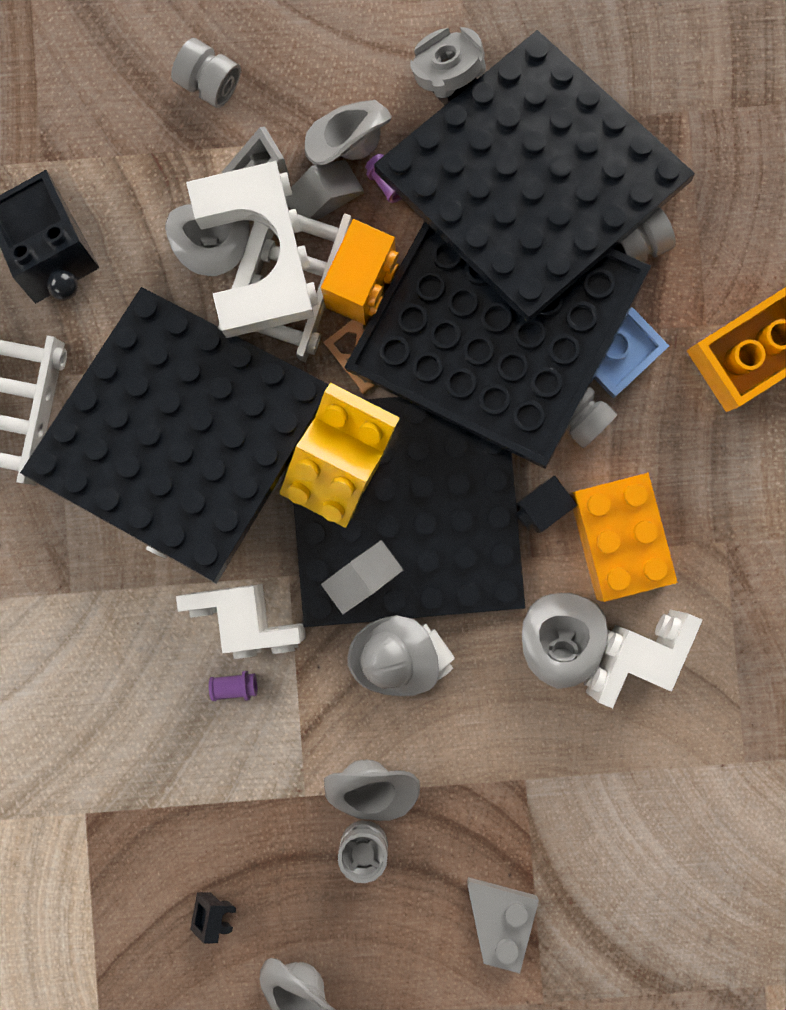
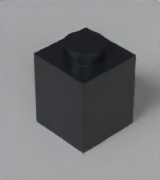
M554 475L516 502L519 511L515 514L526 530L530 531L533 528L536 533H541L575 508L577 504Z

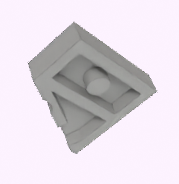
M468 877L467 886L483 963L520 974L539 902L538 897L533 894Z

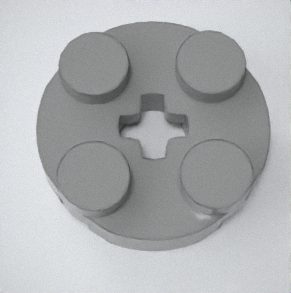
M460 27L461 33H450L449 28L439 29L427 35L417 44L414 49L416 56L413 61L411 60L410 66L414 78L420 87L428 91H434L435 96L439 98H445L452 95L456 89L465 86L485 72V52L481 39L475 31L469 28Z

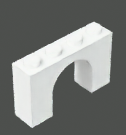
M273 161L186 182L194 218L201 230L236 221L250 220L262 223L270 228L280 241L278 261L273 270L264 279L254 284L213 293L221 331L226 338L313 318L312 306L319 305L314 282L306 284L303 269L310 268L305 245L297 247L294 233L301 232L296 209L288 210L286 196L292 195V190L287 172L280 174L277 162Z

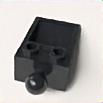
M44 170L0 195V248L14 280L35 304L49 296L61 301L73 298L78 291V280L99 269V265L47 170Z

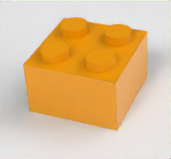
M355 219L352 220L321 285L327 309L366 326L369 317L376 314L383 299L381 294L385 283L390 285L399 268V264L396 263L399 252H396L394 236Z

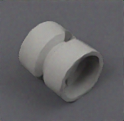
M197 38L189 39L182 46L171 71L173 82L189 92L199 90V98L215 108H221L230 99L241 75L239 64L223 54L215 56L214 49Z
M660 208L614 249L644 263L647 261L649 254L657 257L673 249L676 239L667 215Z
M591 387L587 390L570 423L569 433L582 448L590 444L617 416V413L606 402L593 401L595 391Z
M365 820L357 821L347 827L341 837L338 864L346 878L355 883L375 881L382 875L387 866L388 840L383 829L376 823Z

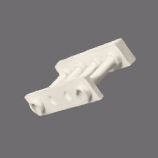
M345 213L339 228L297 214L302 232L334 242L328 262L307 256L310 268L303 270L322 276L317 291L319 305L312 306L314 317L307 320L304 332L284 325L255 331L297 345L296 355L303 362L307 361L309 354L315 355L320 342L321 334L317 333V329L325 308L321 285L352 222L351 215ZM254 222L244 256L241 259L231 289L259 282L263 279L260 272L264 261H278L280 247L276 246L275 241L272 240L274 232L262 223Z
M47 335L44 348L0 340V355L41 363L37 384L0 377V392L33 399L29 420L0 415V430L26 435L22 457L0 453V468L18 471L16 482L34 486L36 483L23 476L20 472L47 432L59 370L64 369L67 360V351L64 348L65 343L53 336Z

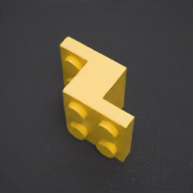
M330 382L324 391L314 420L295 448L279 494L290 499L293 503L323 516L328 521L335 522L346 528L363 492L380 464L400 418Z

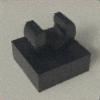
M197 892L190 930L203 944L218 943L219 934H229L233 930V927L228 922H222L223 915L226 913H236V907L229 901H219L211 892Z

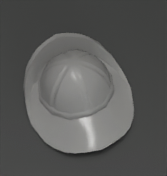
M376 100L340 106L315 121L306 132L305 155L314 165L328 164L338 157L349 160L363 159L377 148L381 135L380 127L389 123L392 116L388 109Z
M188 204L180 206L168 214L165 230L172 251L185 267L197 274L218 276L232 270L243 258L249 239L250 224L249 220H242L201 230L194 218L192 205Z
M555 593L539 598L530 606L522 626L523 654L528 667L541 681L557 689L577 686L591 677L600 665L607 644L608 628L606 616L597 603L573 593Z
M396 615L374 621L357 633L349 647L347 664L355 680L370 691L384 695L414 696L429 691L437 683L439 674L438 655L429 634L414 619Z
M366 759L354 761L342 773H332L324 778V790L328 802L350 816L366 820L390 821L404 816L413 807L420 794V781L410 772H388L379 762Z
M270 958L264 962L260 970L259 980L262 992L272 1010H336L327 1003L324 981L321 974L314 967L304 962H291L284 965L276 958Z

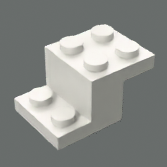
M263 584L176 596L178 612L189 611L190 618L217 613L222 654L233 652L234 659L257 656V653L261 652V648L271 647L272 654L295 651L298 644L306 638L303 623L268 627Z
M670 609L668 615L663 614L656 626L655 635H658L656 642L615 625L612 631L608 630L607 644L600 665L592 676L584 682V685L588 686L586 693L597 702L613 709L628 673L672 692L702 623V619L688 613Z

